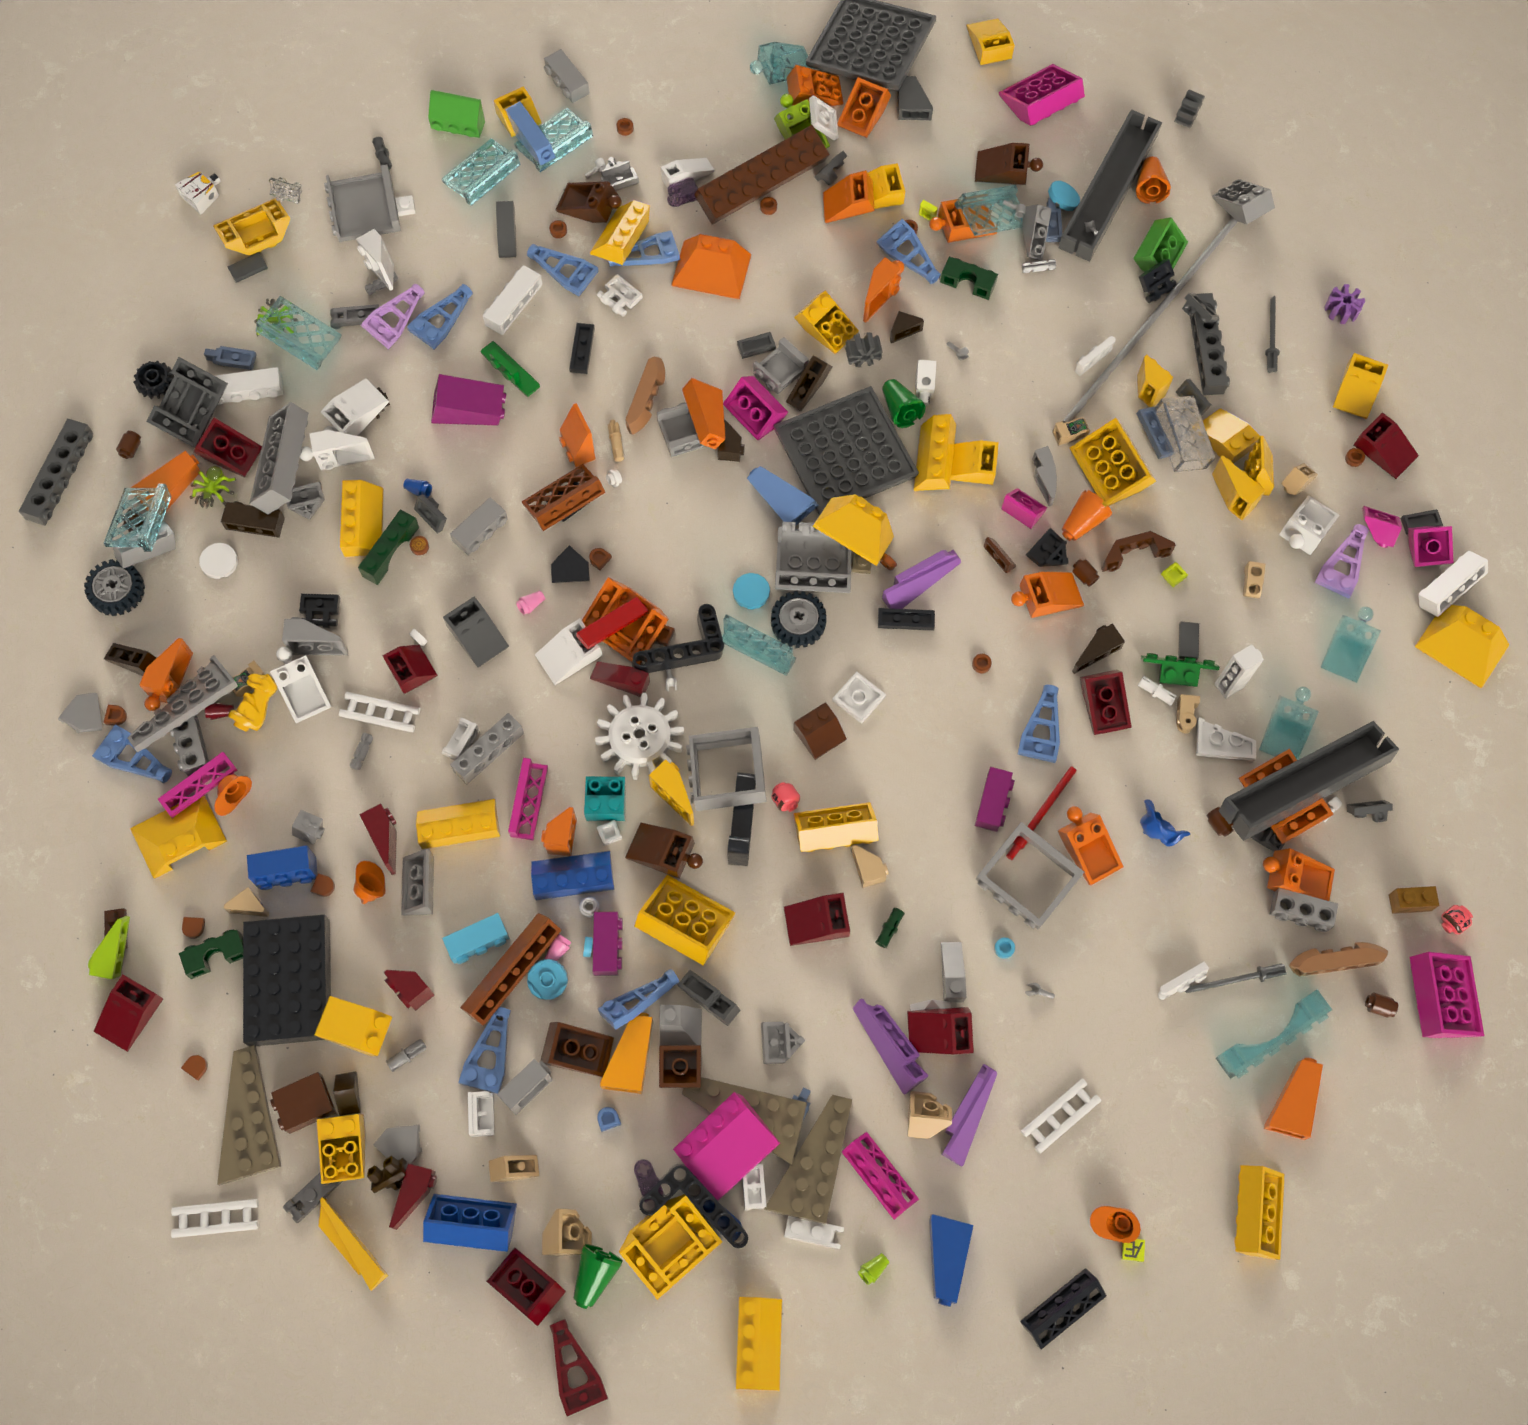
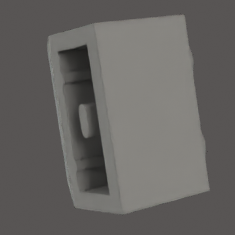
M1241 179L1233 181L1231 185L1221 188L1216 194L1212 195L1213 199L1236 221L1244 224L1254 221L1275 208L1271 189Z

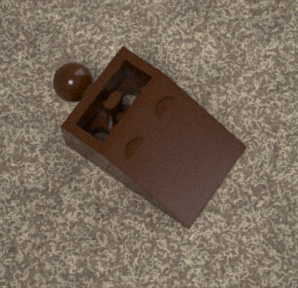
M1009 143L981 150L977 153L975 182L1026 185L1027 168L1038 172L1043 168V161L1040 158H1033L1031 161H1028L1029 143Z
M609 181L567 183L556 211L592 223H607L612 210L619 208L622 200Z
M642 822L625 857L628 860L679 879L686 863L692 869H698L703 864L701 855L697 853L691 854L695 844L692 836L673 829ZM681 846H684L682 852L679 851V848Z

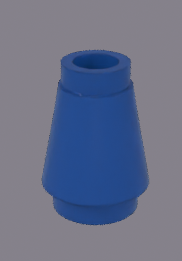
M408 478L404 481V489L416 496L423 494L428 498L431 495L432 485L428 481Z

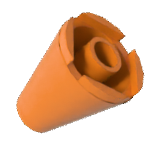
M1151 156L1143 161L1136 186V195L1141 202L1150 204V202L1160 203L1169 196L1171 185L1160 160L1157 157Z
M1084 490L1062 527V535L1068 541H1076L1112 515L1110 507L1107 505L1105 508L1102 504L1103 500L1090 490L1087 492Z

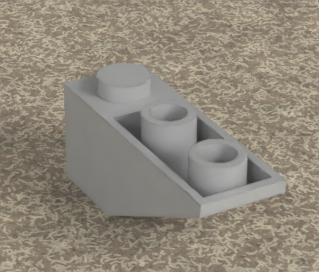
M1038 204L1026 206L1022 225L1026 253L1029 258L1039 261L1043 260L1051 208Z

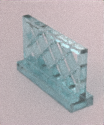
M566 108L539 126L546 138L547 134H556L555 138H547L552 143L551 146L556 158L540 165L529 151L522 147L523 144L520 141H517L514 145L515 148L535 164L536 169L541 173L592 138L593 132L591 124L587 120L582 121L571 110ZM567 115L570 117V120H562ZM557 125V129H549V127ZM561 125H569L568 129H560Z
M491 138L444 176L442 181L464 197L466 202L472 206L521 164L517 152L514 150L509 151ZM491 146L495 147L494 151H487ZM498 155H505L501 159H498ZM487 156H495V159H494V160H486V157H487ZM483 157V161H475V159ZM486 165H493L489 169H486ZM475 166H483L482 170H474ZM465 167H471V171L462 172ZM480 175L477 179H473V176ZM470 176V180L461 181L462 177ZM458 177V181H450L452 178ZM468 185L465 189H461V186Z
M1016 185L963 193L954 203L957 209H962L974 236L1023 227V217L1020 218L1022 222L1014 219L1015 210L1002 204L1004 199L1007 201L1012 200L1015 205L1020 204L1016 196L1018 192ZM994 204H999L1000 206H1002V209H998L994 206ZM983 205L987 207L989 211L986 212L985 210L981 209V206ZM968 208L975 210V215L972 214ZM1005 209L1010 211L1012 213V216L1006 214L1004 212ZM992 211L999 215L998 219L991 215ZM978 214H981L984 217H986V220L984 221L978 217ZM1002 217L1008 220L1009 224L1002 222ZM991 220L996 223V227L990 225L988 221ZM975 223H979L983 228L978 230Z
M279 296L263 318L260 317L256 322V332L316 370L321 367L323 360L342 336V334L282 296ZM282 303L288 307L289 311L279 312L278 306ZM300 314L303 316L304 321L294 322L293 315ZM290 315L291 322L281 323L280 316ZM269 317H277L278 324H271L267 320ZM305 325L307 332L297 333L295 326ZM308 325H317L319 327V331L310 332ZM292 326L294 333H285L283 327ZM323 334H331L335 338L333 341H325ZM321 335L322 342L312 343L311 336ZM308 336L309 343L302 344L299 342L298 337ZM323 346V354L320 355L315 352L314 347Z
M158 484L157 488H124L104 540L105 547H142L144 552H152L171 499V494L166 484ZM129 495H137L131 500H128ZM149 495H154V496H153L152 498H150L149 500H146V499H145V497H147V496H149ZM140 500L144 502L138 505L137 507L133 506V504L137 503ZM146 507H149V510L145 513L141 514L139 512L145 509ZM126 508H132V510L128 511L127 513H122L123 510H125ZM134 514L138 515V517H136L135 519L131 521L128 520V518L133 516ZM125 520L127 522L123 526L119 528L117 527V525L122 521ZM143 520V525L139 526L138 528L134 526ZM129 528L133 529V531L126 535L122 533ZM119 534L122 536L117 540H112V538ZM137 534L139 535L137 541H130V540H129L130 538L134 537L135 535H137Z
M727 614L723 619L724 634L722 636L725 645L786 676L788 675L796 661V658L793 657V648Z

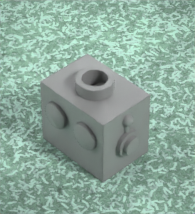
M300 810L292 825V836L314 845L317 838L320 839L325 830L323 828V819Z

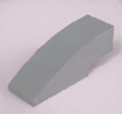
M1046 446L1034 452L1032 460L1036 470L1033 477L1048 506H1052L1057 488V475L1053 456L1049 447Z

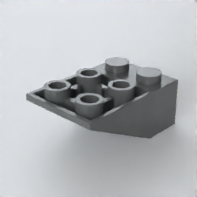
M475 596L443 616L447 628L477 667H480L509 647Z

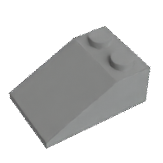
M299 617L284 619L282 641L291 650L292 655H348V650L341 637Z

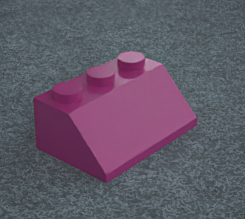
M754 376L741 377L723 403L757 440L774 429V425L782 422L788 413Z

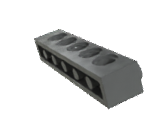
M1213 293L1196 294L1216 313L1217 302L1213 298ZM1196 311L1193 315H1190L1202 394H1224L1230 385V378L1226 374L1227 362L1224 361L1223 357L1225 349L1221 345L1222 332L1218 327L1219 318L1215 323H1205L1199 318L1200 314Z
M67 418L19 509V513L25 520L46 526L48 520L51 519L56 504L60 502L64 489L68 487L69 479L76 471L80 458L84 456L85 449L93 438V432L88 424Z

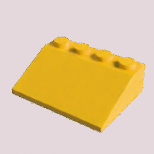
M1117 418L1109 421L1070 447L1071 452L1094 491L1103 500L1102 504L1104 507L1139 493L1157 482Z
M666 875L639 911L634 927L704 966L736 912L675 878Z

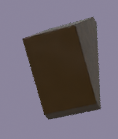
M898 311L891 330V344L923 331V318Z
M357 1072L335 1075L333 1094L339 1116L361 1113Z

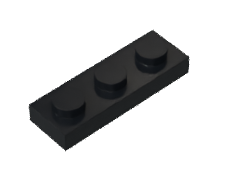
M577 323L569 367L571 373L588 374L595 331L594 324Z
M878 608V628L934 631L935 610Z

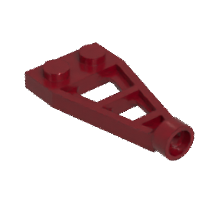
M566 1319L550 1325L554 1341L559 1396L566 1416L568 1417L609 1399L600 1375L568 1329ZM562 1330H565V1331H564V1334H562V1335H558V1334H557V1332L562 1331ZM566 1345H571L577 1354V1360L569 1364L563 1362L561 1349ZM574 1366H580L588 1376V1381L577 1388H571L568 1384L567 1374L569 1369Z

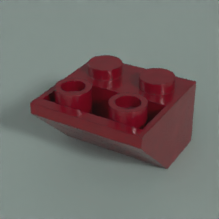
M420 645L399 646L382 655L403 694L438 676Z
M386 970L383 972L387 976L384 981L395 994L400 992L397 996L408 1009L412 1007L416 1011L434 996L433 992L415 971Z

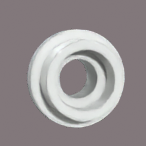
M616 469L607 471L606 480L608 484L613 487L619 486L622 483L619 471Z
M593 897L584 898L579 905L580 912L586 917L594 916V912L599 911L598 901ZM591 904L593 905V909L587 910L586 906Z

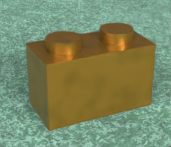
M1436 886L1396 888L1389 894L1392 914L1430 912L1440 906Z

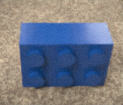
M307 845L247 855L248 878L261 890H269L273 888L272 886L278 885L288 887L296 882L303 884L311 883L318 875L316 856Z

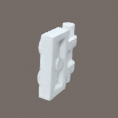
M618 274L605 284V289L608 290L606 293L601 290L597 293L603 304L609 305L614 313L620 314L622 317L627 313L623 308L625 305L632 309L643 299L642 293ZM614 296L619 299L617 303L612 300Z

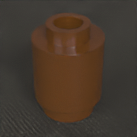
M133 431L124 433L116 448L118 455L125 459L133 458L141 443V436Z
M1080 559L1072 566L1074 568L1072 572L1088 587L1092 586L1100 578L1098 571L1086 559L1083 561Z
M1217 807L1206 815L1207 821L1218 836L1223 835L1226 837L1234 831L1232 828L1234 824H1229L1219 812L1220 807Z
M1375 992L1366 998L1365 1006L1368 1012L1388 1018L1394 1017L1398 1011V1002L1394 1001L1393 998Z

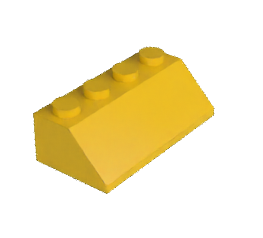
M633 200L617 208L590 251V254L623 265L649 222L650 205Z
M951 414L933 415L920 427L916 463L919 474L915 477L914 491L950 489L956 423Z
M342 480L340 548L344 557L366 556L382 535L383 487L363 480Z
M495 799L417 811L416 829L418 844L422 849L500 837Z
M870 802L794 813L798 844L801 852H813L819 849L829 850L839 846L850 847L854 844H870L874 841H879L877 819Z
M1240 1165L1238 1175L1239 1193L1237 1195L1238 1215L1236 1216L1237 1232L1234 1241L1235 1252L1280 1260L1285 1174L1264 1166Z
M739 1297L736 1389L779 1391L782 1299Z

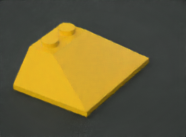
M274 198L217 223L213 227L226 248L250 256L268 247H275L281 242L290 217L278 199Z
M856 494L831 498L813 525L817 530L876 566L894 538L887 514L879 507L873 506L863 497H859Z
M1451 605L1441 615L1433 618L1415 647L1479 688H1482L1505 653L1509 643L1501 628L1467 606Z
M205 795L173 818L165 810L130 828L154 879L173 870L170 865L171 863L205 846L210 851L227 842ZM179 804L171 807L170 809L173 811L175 808L179 806Z
M683 1194L668 1200L656 1213L647 1215L629 1231L619 1253L658 1300L720 1245L722 1240L688 1197Z

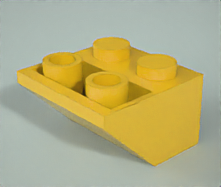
M524 86L494 100L496 114L511 137L516 135L505 109L519 101L537 125L542 124L532 98Z
M1147 354L1144 356L1137 374L1138 398L1149 407H1154L1166 396L1173 376Z

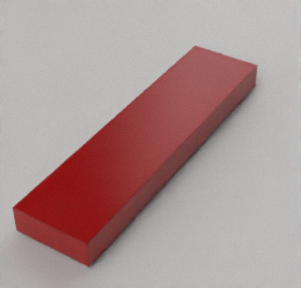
M635 597L578 631L576 636L588 650L646 615L648 609L638 597Z

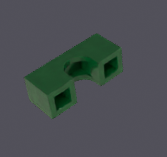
M949 256L942 271L940 283L957 288L959 282L969 280L974 284L973 295L989 300L996 285L998 274L992 270H986L975 264H969Z
M228 930L222 936L208 938L203 941L204 943L197 946H188L179 953L185 975L190 979H194L211 972L209 959L215 953L222 952L225 960L230 964L243 959V935L238 930Z

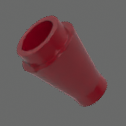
M215 702L205 708V718L214 720L228 717L230 710H234V705Z

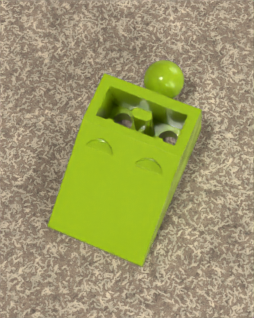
M790 94L782 95L780 104L787 109L779 112L774 117V120L784 139H787L811 126L810 103L806 99L793 106V97ZM815 129L826 148L830 147L825 134Z

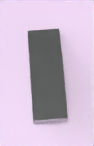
M498 201L496 202L499 258L516 257L514 202Z
M689 970L677 984L687 995L727 1026L741 1011L737 1004L721 994L717 988L692 970Z

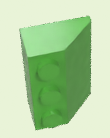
M431 90L428 114L431 129L480 138L485 124L481 99Z
M1172 217L1158 219L1152 224L1133 259L1144 272L1164 259H1169L1172 269H1174L1188 241Z

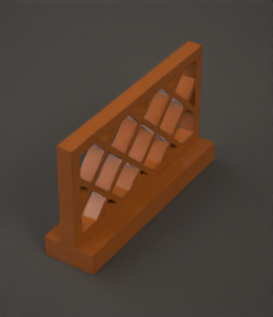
M582 464L522 501V504L536 520L542 531H545L606 492L598 477L594 476ZM584 471L583 476H577ZM568 482L567 486H561L563 483ZM579 482V485H573V483ZM558 491H564L563 495H557ZM534 501H537L536 505H529ZM543 501H548V504L541 505Z

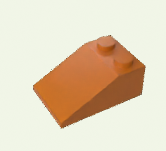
M858 77L838 120V126L867 138L884 113L891 98L888 89Z
M575 403L560 428L561 437H559L561 446L567 449L566 455L569 462L573 461L575 467H578L596 458L591 431L577 403Z

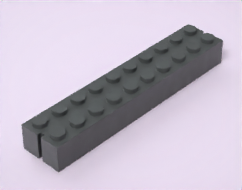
M1131 109L1063 232L1059 249L1070 254L1076 252L1077 257L1089 262L1091 261L1138 174L1143 161L1158 137L1162 125L1161 121L1148 116L1143 130L1141 127L1145 115ZM1095 220L1098 235H1094L1093 232H1086L1084 222Z
M1372 721L1224 799L1219 812L1229 824H1234L1232 828L1244 841L1312 805L1321 798L1327 797L1390 763L1399 751V748L1388 736L1384 738L1379 748H1377L1385 733Z

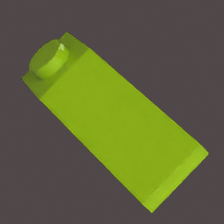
M129 916L117 919L94 951L88 962L89 975L107 979H115L121 976L130 921Z

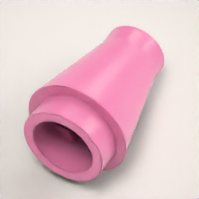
M539 590L520 597L516 605L523 615L526 613L530 614L545 600V596Z
M558 934L551 943L544 959L558 961L570 949L571 941Z

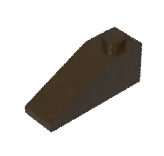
M813 355L786 403L802 411L823 384L833 366Z
M1113 623L1109 626L1103 625L1096 630V634L1076 662L1072 670L1074 674L1122 649L1125 641Z
M116 643L112 644L104 657V660L141 676L144 675L146 668L156 659L148 651Z

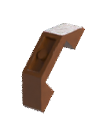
M1152 531L1118 539L1113 544L1101 568L1102 572L1118 570L1124 560L1122 554H1127L1137 548L1141 550L1150 546L1154 558L1160 556L1162 558L1168 557L1176 546L1175 542Z

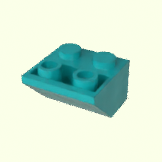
M586 776L584 805L586 821H625V777Z

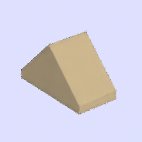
M249 887L224 904V909L228 913L269 916V912Z

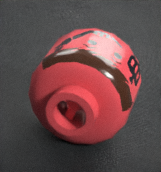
M782 782L773 788L771 798L780 811L791 812L798 807L800 795L792 784Z
M1453 905L1442 914L1441 919L1443 923L1441 926L1448 933L1453 932L1460 935L1472 925L1473 915L1465 906Z

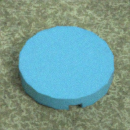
M1055 181L1048 189L1049 197L1054 203L1060 204L1059 207L1061 209L1073 211L1078 207L1080 197L1077 191L1066 182Z
M744 574L736 580L733 586L734 600L739 606L751 610L765 605L770 595L769 583L759 574Z
M541 960L535 963L528 972V987L531 993L539 999H554L560 996L567 987V972L564 966L556 960Z

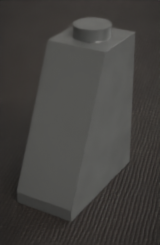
M906 76L898 91V120L931 121L933 114L932 104L916 76Z

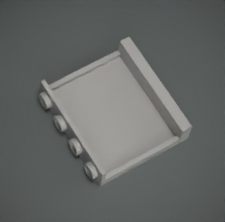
M387 164L381 165V173L337 181H330L329 175H326L327 183H324L326 193H329L330 196L327 197L329 208H332V211H329L331 222L334 221L332 231L333 235L338 237L339 242L355 240L373 229L380 235L401 231L391 175Z

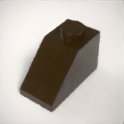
M724 420L725 440L718 447V460L740 462V456L744 455L745 444H742V437Z

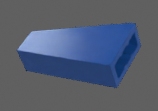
M932 1214L929 1219L934 1299L939 1300L938 1304L951 1307V1303L956 1304L958 1301L974 1225Z

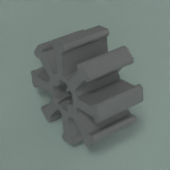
M1189 89L1174 122L1191 128L1205 96Z
M867 332L866 336L861 339L860 334L854 335L855 341L847 340L845 342L846 355L850 365L855 363V366L860 368L864 362H867L868 366L874 364L873 359H882L881 353L883 351L878 335L873 337L872 333Z

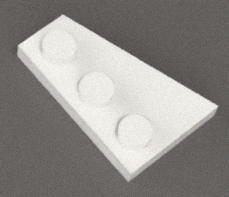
M1200 717L1197 719L1196 756L1247 761L1256 760V740L1237 732L1227 731L1217 724L1213 725L1205 722V719Z

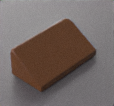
M987 537L985 539V550L1005 573L1016 567V564L993 538Z

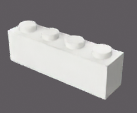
M524 265L520 270H517L512 280L506 283L501 294L495 297L490 308L484 311L483 319L485 326L503 336L542 286L541 275Z
M278 367L215 375L228 383L218 405L284 395L283 379Z
M1471 551L1460 556L1451 567H1448L1443 574L1435 578L1427 588L1421 590L1419 593V607L1437 617L1441 615L1488 573V560Z
M1251 644L1232 656L1215 682V686L1225 699L1246 686L1264 660L1261 652Z

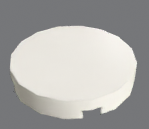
M214 543L202 551L199 565L202 571L210 578L221 579L224 576L228 577L236 570L238 565L237 554L227 544Z

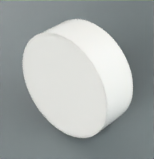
M415 629L409 633L420 646H424L428 642Z

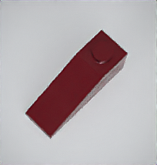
M597 661L590 676L591 680L641 697L642 693L646 692L650 683L649 673L629 666Z
M408 1164L389 1228L397 1230L430 1193L431 1188L434 1189L437 1181L434 1170Z

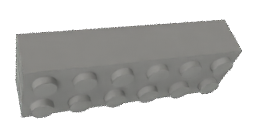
M289 402L269 416L249 503L266 514L290 502L293 496L292 489L296 482L295 475L299 468L298 461L302 453L301 447L305 439L304 433L308 425L307 418L309 413L292 402Z

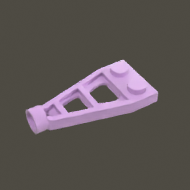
M413 284L410 289L374 310L362 322L361 327L389 350L400 338L418 300L425 294L424 290L419 285ZM402 300L409 304V308L404 314L395 307ZM388 312H393L399 317V322L395 328H392L382 319V316Z
M1361 524L1354 526L1351 534L1322 566L1314 583L1348 599L1351 597L1359 579L1364 541L1369 531L1366 526ZM1347 546L1357 550L1355 558L1343 554ZM1339 560L1350 564L1351 568L1348 576L1334 570V565Z

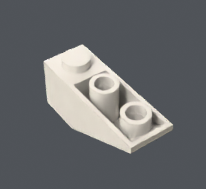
M707 158L675 160L661 167L662 181L669 192L715 172Z

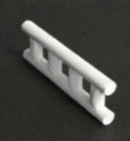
M346 692L345 699L350 700L347 710L340 709L339 717L413 733L415 725L410 724L413 714H420L421 708ZM357 702L368 704L365 714L355 712ZM376 706L387 708L384 718L373 716ZM394 710L405 712L402 722L391 720Z
M1083 1078L1021 1130L1025 1137L1032 1134L1039 1142L1035 1147L1039 1154L1101 1102L1098 1095L1091 1098L1084 1091L1083 1088L1087 1086V1082ZM1076 1094L1085 1103L1077 1111L1068 1103ZM1061 1107L1070 1116L1062 1124L1053 1116ZM1045 1121L1054 1129L1046 1138L1037 1129Z
M258 1199L173 1207L171 1213L172 1216H179V1229H172L171 1236L172 1238L258 1229V1220L251 1221V1208L258 1207L259 1201ZM243 1209V1222L230 1223V1210ZM221 1211V1224L209 1225V1212ZM200 1213V1226L188 1228V1215Z

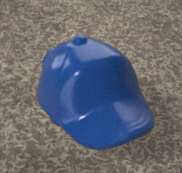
M1144 800L1147 813L1140 820L1144 834L1152 839H1160L1165 846H1173L1184 837L1190 835V832L1185 830L1176 831L1169 822L1161 817L1159 812L1155 811L1151 800Z

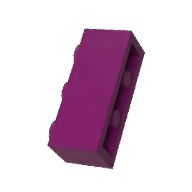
M990 767L975 822L976 827L997 832L1000 826H1004L1006 816L1003 815L1004 808L1008 809L1010 797H1007L1008 791L1013 790L1015 782L1012 779L1013 772Z
M594 912V976H618V970H622V957H619V950H622L623 940L619 938V930H623V918H619L618 912Z

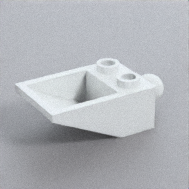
M373 229L356 238L359 244L357 249L361 256L365 258L363 262L368 270L371 269L386 287L392 290L394 264L382 237Z
M365 378L334 397L323 408L321 413L333 425L327 426L324 430L339 431L358 436L389 401Z
M331 430L309 433L312 449L304 446L301 448L302 453L300 455V459L303 461H309L315 456L321 470H330L338 466L375 459L367 438Z
M1308 495L1279 535L1289 541L1292 548H1300L1311 555L1340 515Z
M580 618L562 629L535 654L554 685H557L603 656L598 644L587 650L581 641L577 640V632L586 627Z
M280 647L276 652V656L285 665L270 671L295 723L331 708L308 656L304 655L292 661L291 650L288 647ZM300 664L305 666V670L302 672L297 669ZM280 673H286L287 678L285 680L280 679Z

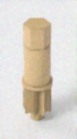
M610 420V424L607 425L613 457L616 462H621L625 458L618 422Z

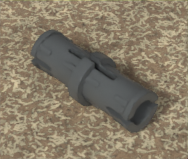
M375 137L372 143L376 150V158L379 159L381 165L387 164L390 170L392 163L389 159V151L384 145L383 138Z

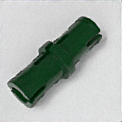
M893 908L887 922L883 923V929L875 942L880 947L887 948L891 938L897 933V927L905 915L902 910Z

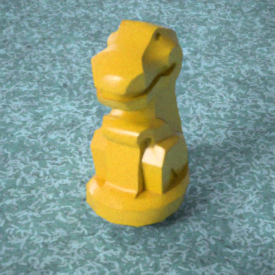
M252 673L248 676L247 685L254 688V692L244 693V699L237 710H230L228 717L235 720L233 725L245 732H248L249 728L258 731L262 727L269 699L277 691V685L269 674Z

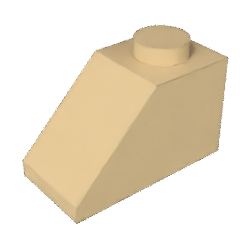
M1303 463L1296 466L1281 484L1287 493L1297 495L1318 474Z
M857 845L852 846L851 852L862 888L885 882L886 875H889L886 863L883 864L880 857Z
M537 1155L502 1156L489 1160L490 1181L506 1182L538 1177Z

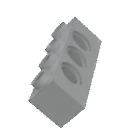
M507 713L450 764L453 771L467 785L524 734L522 726Z

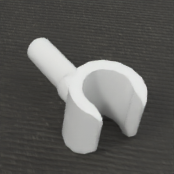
M598 158L595 161L596 167L585 174L586 178L595 172H601L606 167L603 158Z
M671 669L666 670V691H669L671 686L677 690V679L672 676Z
M1337 796L1328 802L1331 811L1334 813L1342 805Z

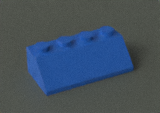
M610 851L531 861L532 888L535 900L615 890Z
M433 1194L423 1221V1242L508 1252L513 1234L517 1203Z

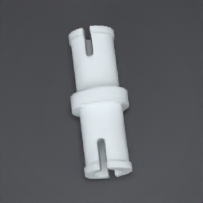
M1143 676L1138 684L1139 687L1151 693L1152 697H1157L1170 706L1177 697V695L1163 688L1162 684L1159 683L1158 685L1146 678V676Z

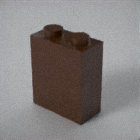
M319 1072L271 1092L273 1099L270 1102L274 1111H278L280 1117L277 1119L279 1127L289 1134L317 1122V1119H324L337 1113L323 1075Z

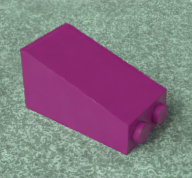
M439 374L434 391L431 423L499 425L500 419H504L505 408H502V403L505 404L506 393L503 392L504 385Z

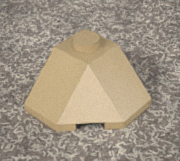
M910 1091L908 1137L929 1139L952 1124V1108L947 1104L942 1105L937 1102V1097L931 1093Z
M556 1209L542 1233V1255H581L585 1244L592 1245V1232L587 1226L582 1224L579 1219L580 1215L576 1210Z

